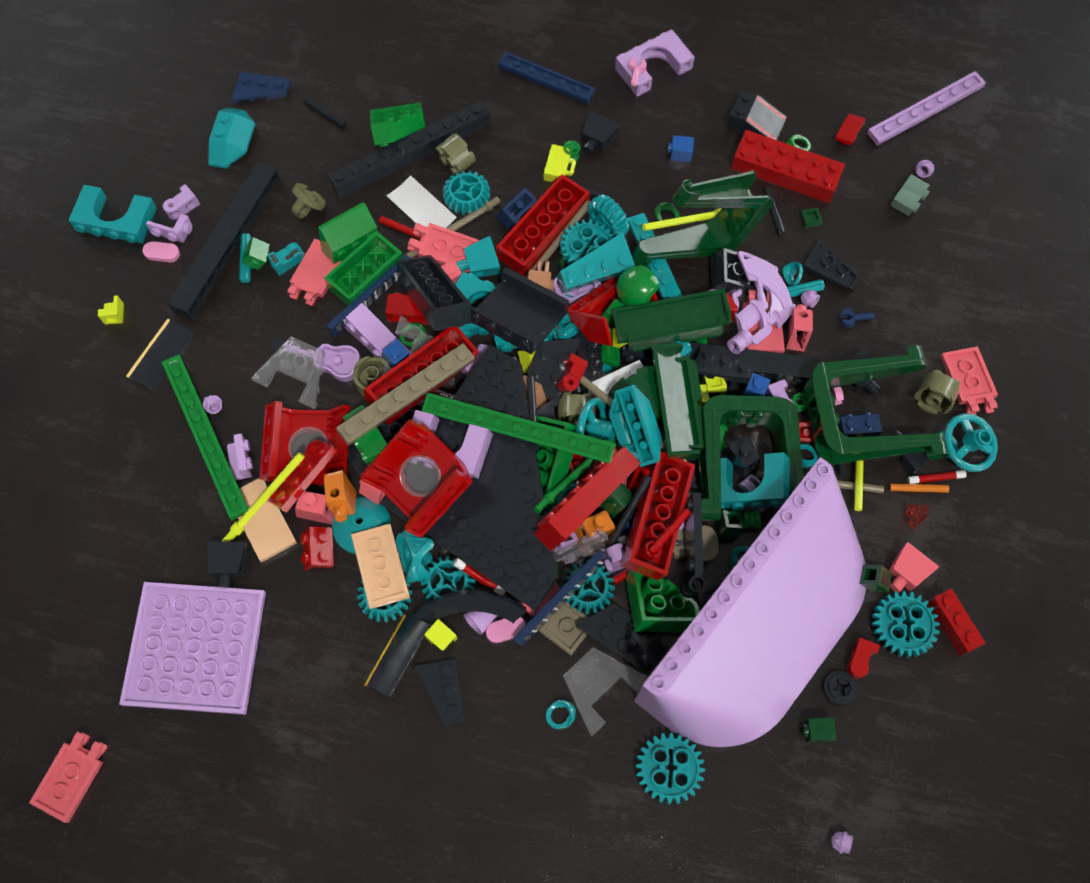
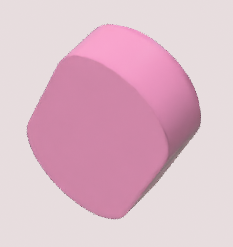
M149 242L143 247V254L148 260L174 262L180 257V251L174 244Z
M522 617L514 624L506 619L493 622L486 629L487 638L492 643H501L513 639L526 623Z

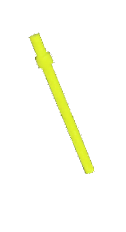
M722 208L715 209L713 212L646 223L642 225L643 231L714 219Z
M298 452L242 518L230 527L231 530L222 539V542H231L244 531V526L305 458L301 453Z

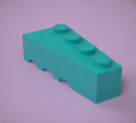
M624 233L619 234L561 270L557 278L563 294L620 276L626 269L635 266Z

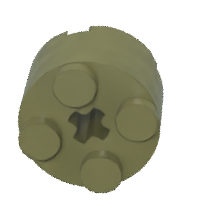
M452 134L435 148L440 155L439 160L444 166L448 164L451 167L450 171L454 176L456 172L461 174L462 170H466L476 161L473 152L468 151L466 148L468 145L458 134Z
M366 356L355 364L353 379L358 392L362 396L367 386L391 370L386 360L381 357Z
M932 370L931 373L923 376L914 399L918 400L917 405L929 413L937 414V412H943V414H947L952 410L958 396L960 382L939 370Z
M569 392L563 393L562 398L559 399L557 404V420L577 426L580 413L584 405L592 399V395L587 393L582 395ZM595 406L592 408V411H593L594 415H595ZM588 419L586 420L584 432H586V426L589 422Z

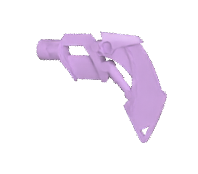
M739 251L738 257L748 280L755 282L757 300H751L750 304L738 314L735 313L738 333L727 342L729 350L734 354L741 353L750 344H759L772 333L771 326L773 324L779 329L792 315L795 308L788 289L778 274V268L759 257L743 251ZM763 287L767 291H769L770 294V308L768 313L766 312V309L769 305L766 302ZM759 322L761 330L752 336L748 330Z

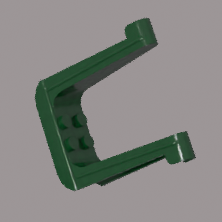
M754 170L692 184V179L684 180L672 196L675 205L681 208L722 209L714 219L707 223L642 240L631 254L634 264L646 266L653 260L713 256L723 248L734 251L767 214L773 205V200L768 195L752 196L749 188L757 176Z
M909 346L907 353H904L902 356L821 362L815 367L812 377L804 387V396L819 457L830 465L918 452H925L926 457L930 460L941 459L949 455L943 433L853 438L843 435L838 428L840 420L838 413L834 411L835 397L831 395L830 388L925 369L927 365L922 346Z
M733 395L714 396L706 402L703 407L705 448L700 451L698 456L703 496L701 500L702 520H720L721 518L720 424H728L730 427H735L739 424H746L747 427L763 425L771 431L776 453L784 452L790 459V497L803 480L798 408L795 404L782 397Z

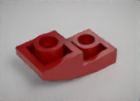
M849 114L839 129L835 140L845 145H852L866 118Z

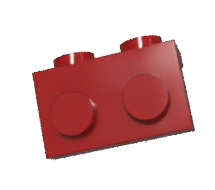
M308 527L301 534L300 539L303 545L301 562L304 564V570H309L312 567L332 568L334 566L332 528Z

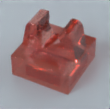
M914 503L908 505L905 515L909 518L908 525L915 530L928 518L930 508L924 503L920 507Z

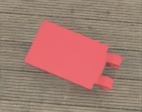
M416 223L413 234L422 236L421 241L410 238L407 249L413 252L419 251L418 257L432 255L436 262L441 265L451 260L457 265V261L466 259L464 249L480 240L429 223L428 227ZM470 269L465 270V271H462V272H465V273L468 274V273L470 272Z
M314 239L289 281L291 284L288 289L289 297L297 300L301 290L306 291L304 299L307 300L306 304L310 306L314 305L318 296L324 297L328 290L324 277L342 262L339 261L333 264L321 251L319 240Z
M756 290L748 291L749 295L746 296L747 303H743L742 310L750 304L751 300H756ZM766 291V302L769 305L766 309V312L768 313L770 308V294L769 291ZM759 322L748 330L752 336L761 330ZM773 324L771 326L772 333L759 344H750L746 349L784 354L782 326L778 329Z
M972 347L942 353L940 357L947 375L960 382V391L957 399L960 405H966V413L976 415V412L980 410L978 406L980 403H984L986 414L994 412L993 408L998 407L994 400L998 393L979 348Z
M77 732L71 744H63L29 802L64 823L70 822L103 764L102 761L98 760L99 757L107 749V745L102 742H94L90 751L83 748L90 738L89 735L83 732Z

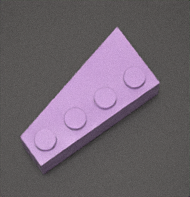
M363 303L345 319V328L367 347L375 357H381L382 351L397 339Z

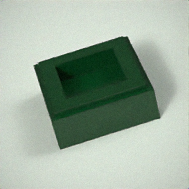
M818 208L801 210L800 216L804 229L822 226L823 221Z

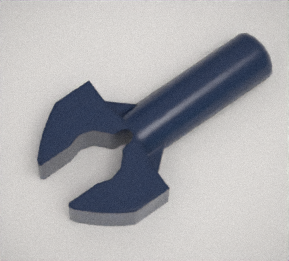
M847 308L841 312L839 318L848 317L850 320H842L840 324L846 328H853L855 321L872 320L875 314L873 312L855 314L851 308Z

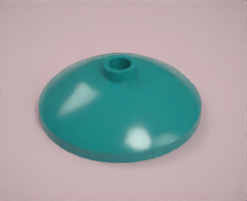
M366 497L356 498L354 514L348 515L347 519L343 522L336 521L334 516L332 533L342 549L356 554L351 534L387 524L391 525V518L387 509L380 503L377 505ZM358 519L363 520L361 524L356 523Z

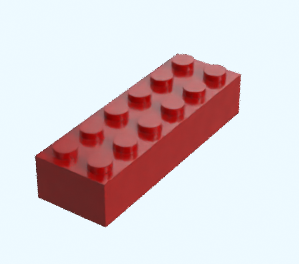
M745 130L734 156L731 169L741 173L754 170L758 179L830 203L845 164Z
M561 174L496 246L497 258L525 277L586 200L590 202V192Z
M458 327L447 328L364 389L363 397L370 405L463 343L475 357L474 361H476L479 351ZM461 369L460 371H458L457 373H455L454 375H452L451 377H449L444 382H442L441 384H439L427 393H433L436 389L441 387L443 384H445L447 381H449L463 369ZM427 393L384 422L389 426L425 399Z
M625 446L619 451L615 448L611 464L601 461L585 479L536 525L539 529L534 535L552 551L565 541L641 463Z
M662 451L660 452V461L649 464L650 472L648 476L653 479L637 505L621 563L622 567L655 580H659L668 574L679 528L654 556L648 553V549L684 510L695 469L694 464L679 458H668L667 453Z

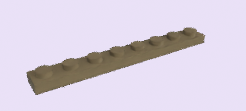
M464 343L336 427V431L349 446L472 363L475 357Z

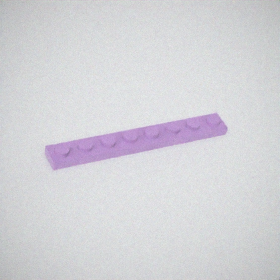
M975 71L868 130L867 134L876 145H879L984 87L986 82Z

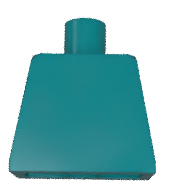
M490 236L464 249L466 259L457 261V266L461 272L470 269V272L477 277L502 274Z

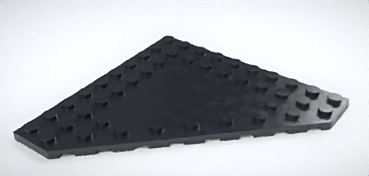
M489 345L455 396L461 399L460 402L530 420L522 364L494 346ZM439 417L435 435L455 454L463 445L469 425ZM490 431L493 436L479 478H471L473 482L425 535L536 611L559 577L554 549L550 551L534 535L539 529L536 525L548 515L546 508L539 514L534 511V507L544 499L543 496L545 495L541 482L539 460L537 459L536 450H531V442ZM420 462L417 465L408 463L405 468V480L412 490L425 494L435 489L438 484L439 473L437 467L435 470L424 467V464ZM385 494L380 504L408 522V517Z

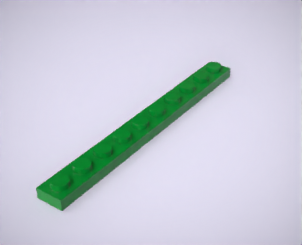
M180 355L163 361L162 364L231 521L235 520L249 510L184 362Z
M427 393L422 412L467 425L479 426L489 431L611 464L616 447L615 443Z

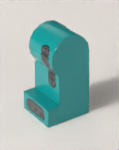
M291 243L285 249L277 253L271 252L267 256L278 275H281L300 263L305 253L297 243Z

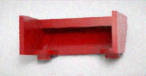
M619 277L607 280L568 307L570 319L584 336L593 343L613 345L606 317H601V315L615 299L619 301L616 290ZM656 292L652 295L649 302L658 301Z

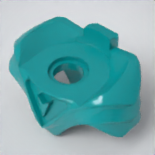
M404 530L397 535L395 544L403 574H405L406 583L428 581L430 574L425 567L433 560L429 552L434 546L433 540L425 537L420 538Z

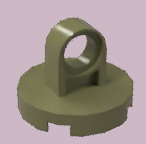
M296 183L292 189L298 198L292 207V212L299 219L304 218L312 208L322 211L326 205L325 199L314 190L312 192L307 190L308 186L302 183Z

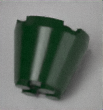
M654 366L641 367L636 369V374L629 376L627 379L623 377L617 381L610 389L608 396L614 399L616 390L635 385L650 401L660 430L663 427L655 368Z

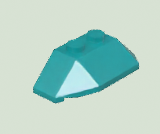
M225 108L218 111L209 138V166L227 169L231 163L237 161L247 152L255 122L245 110Z
M635 385L616 390L609 415L620 448L625 446L641 463L640 467L659 462L662 437L650 401Z

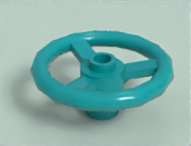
M598 397L590 399L580 413L576 433L584 435L585 424L588 419L586 432L589 437L605 441L613 440L616 433L612 422L608 421L607 408L604 401ZM594 406L599 408L600 420L596 419L592 411Z
M962 413L953 417L946 425L944 436L949 457L958 467L968 472H981L992 465L998 451L997 438L992 427L983 418L975 414ZM969 421L978 424L982 429L974 431ZM961 423L965 435L963 437V446L956 452L952 444V433L954 427ZM981 450L988 454L985 461L980 464H969L962 460L969 451Z

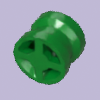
M575 141L565 142L563 145L564 152L571 155L570 159H574L577 162L580 152L579 143Z
M758 509L753 510V512L742 510L741 514L745 529L749 527L760 529V511Z

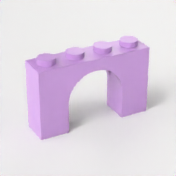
M670 30L654 39L648 40L640 46L634 47L626 53L620 54L616 57L615 69L634 94L639 96L651 90L652 77L647 71L640 72L637 86L632 87L630 82L633 71L629 70L630 60L637 57L636 65L638 67L641 64L642 58L644 60L652 57L662 58L680 75L692 69L694 56L674 31Z
M415 410L412 421L420 425L423 422L435 434L439 419L433 414ZM469 424L463 445L455 455L465 464L470 477L478 479L493 434L486 428ZM415 457L408 462L414 465L420 462L424 464V467L432 470L436 468L435 464L425 457Z

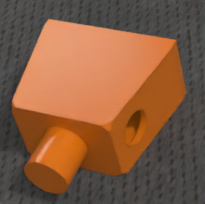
M343 470L324 475L326 504L334 514L335 520L343 522L347 519L348 515L355 513L356 490Z
M606 510L587 518L574 531L579 539L577 542L579 550L611 536L615 526Z

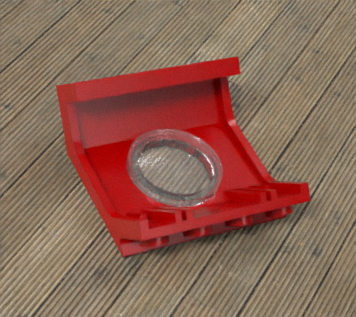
M278 401L265 405L259 480L273 482L298 452L303 454L308 444L315 439L333 446L337 452L310 485H324V475L342 470L347 476L348 445L338 434L336 427L345 422L343 417L350 413V406L343 404L331 410H293L282 407V402Z
M411 419L406 422L360 475L362 482L381 490L409 519L404 526L405 530L420 538L427 533L473 482L465 464L423 422L420 425Z

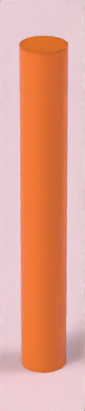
M890 483L889 491L948 493L949 485Z

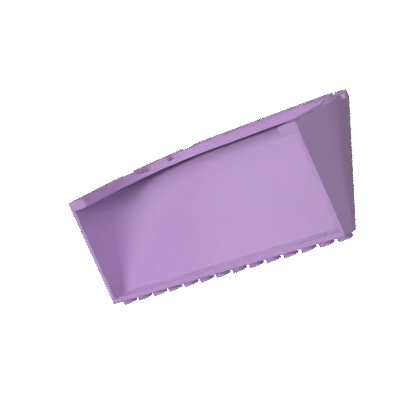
M821 457L818 459L638 693L635 702L676 735L681 734L682 738H689V741L703 744L704 746L731 747L751 742L770 731L786 714L859 612L866 592V588L860 584L862 567L866 563L834 470L828 462Z

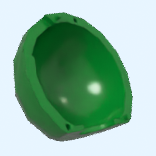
M642 265L631 266L618 279L616 290L619 301L625 307L648 303L652 295L657 292L659 282L649 268Z

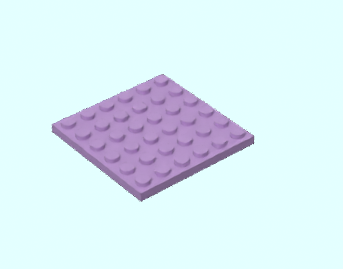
M144 582L119 705L246 715L266 592L264 590Z

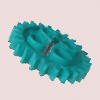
M582 219L581 224L575 221L574 226L570 224L569 228L564 230V235L561 236L560 254H564L563 260L568 259L567 266L581 259L580 257L584 254L586 248L588 250L585 256L600 247L598 244L603 245L613 239L615 234H609L611 229L605 230V224L598 226L599 221H596L595 224H592L591 219L588 223ZM595 236H597V238L593 242V245L589 247V245L592 242V239Z
M902 591L900 596L897 592H894L892 597L887 595L885 600L879 601L880 606L874 608L878 613L872 615L877 621H874L871 625L877 627L873 634H880L877 641L883 640L885 642L883 648L889 646L890 653L897 650L898 657L905 653L906 658H909L912 654L914 657L919 656V652L924 654L927 652L926 648L931 649L933 647L932 643L938 640L933 635L940 633L935 627L939 626L940 623L934 622L938 615L931 614L934 607L927 608L928 600L922 603L921 595L915 599L913 592L907 596L906 592ZM891 610L898 613V618L891 615ZM911 610L917 612L918 619L912 616ZM893 630L899 632L900 639L893 635ZM913 630L919 632L920 639L914 636Z
M662 733L661 740L654 736L653 744L649 741L646 742L648 749L643 747L640 749L644 756H637L641 764H636L635 767L641 769V772L637 773L636 777L643 778L639 785L646 784L647 787L644 792L646 793L651 790V799L658 795L659 803H662L664 798H666L668 805L671 804L672 799L675 800L676 804H679L680 797L687 801V793L694 796L693 788H701L696 782L704 781V778L699 776V773L705 772V769L699 767L700 764L704 763V760H698L697 758L701 751H693L696 744L689 746V738L684 742L681 741V734L676 739H674L673 733H670L668 738ZM669 749H672L671 766L675 767V770L671 772V788H668L669 770L665 769L669 765ZM656 751L664 753V762L656 761L654 757ZM677 753H683L686 756L684 764L677 762ZM655 773H661L664 776L665 781L663 784L655 783ZM681 774L685 777L686 783L684 786H679L675 782L676 775Z

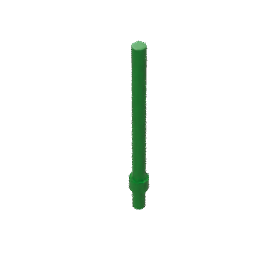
M613 439L609 440L608 442L616 443V440ZM587 458L554 490L548 491L543 496L544 499L534 507V511L539 514L548 505L551 506L557 501V497L597 460Z

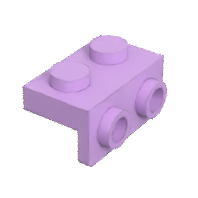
M242 434L234 435L235 443L228 444L227 449L232 473L236 480L252 477L251 469L253 468V462L248 452L250 451L249 440H245Z

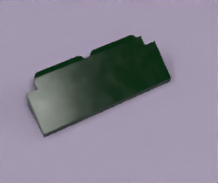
M724 288L612 309L618 344L628 343L629 350L635 352L652 349V345L673 344L677 341L685 343L717 337L723 333V325L731 323V308Z
M683 343L652 345L667 457L696 460L700 451L705 448L703 407L697 405V401L701 398V390L696 362L690 360L689 356L681 357Z

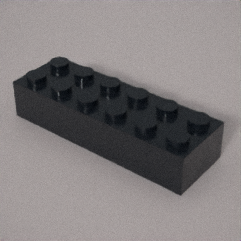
M432 255L396 261L397 281L434 331H443L451 327H462L471 323L470 302Z

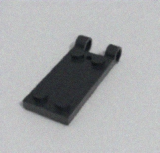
M692 493L687 498L685 508L691 512V515L684 521L685 562L683 563V574H686V582L681 585L680 592L687 598H692L697 593H700L706 586L703 576L701 493ZM696 580L700 581L701 583L700 590H698ZM686 584H687L688 590H689L691 593H693L692 595H689V594H687V593L685 592L684 587H685Z

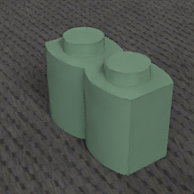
M911 174L894 198L891 206L907 216L912 212L916 213L921 205L919 201H924L930 191L927 189L930 185Z

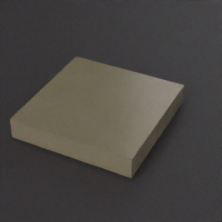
M564 603L539 629V632L572 656L587 636L575 627L588 617L582 612L578 613L577 608L571 609L570 603Z

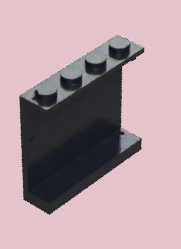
M506 267L502 271L501 283L477 308L470 306L471 323L532 355L566 316L570 300Z

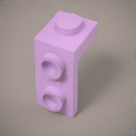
M183 214L179 216L174 228L150 221L146 223L151 234L157 237H166L173 242L179 241L184 243L187 235L192 231V223L188 216Z

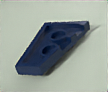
M240 72L232 96V102L239 103V100L247 99L248 101H255V98L263 97L265 99L287 97L291 84L290 79Z

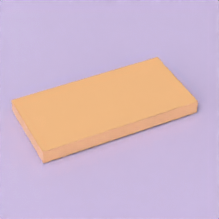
M260 478L240 488L248 509L268 488L265 481L259 480ZM268 501L244 526V531L261 562L297 544L280 509Z
M387 524L351 534L369 608L373 609L410 598L391 525Z

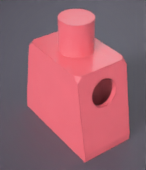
M797 305L793 309L788 324L786 349L802 352L806 349L813 331V311L808 310L805 305Z
M304 491L298 498L295 508L296 517L332 524L334 514L326 504L325 495Z
M907 542L899 550L889 569L894 578L890 588L897 593H900L904 587L911 591L939 566Z

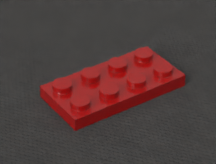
M317 439L309 443L306 451L302 454L305 458L267 501L287 513L335 455L337 450L333 446Z

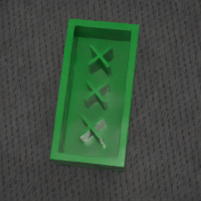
M375 231L324 277L326 286L349 306L389 270L396 261L403 257L402 252L379 232Z

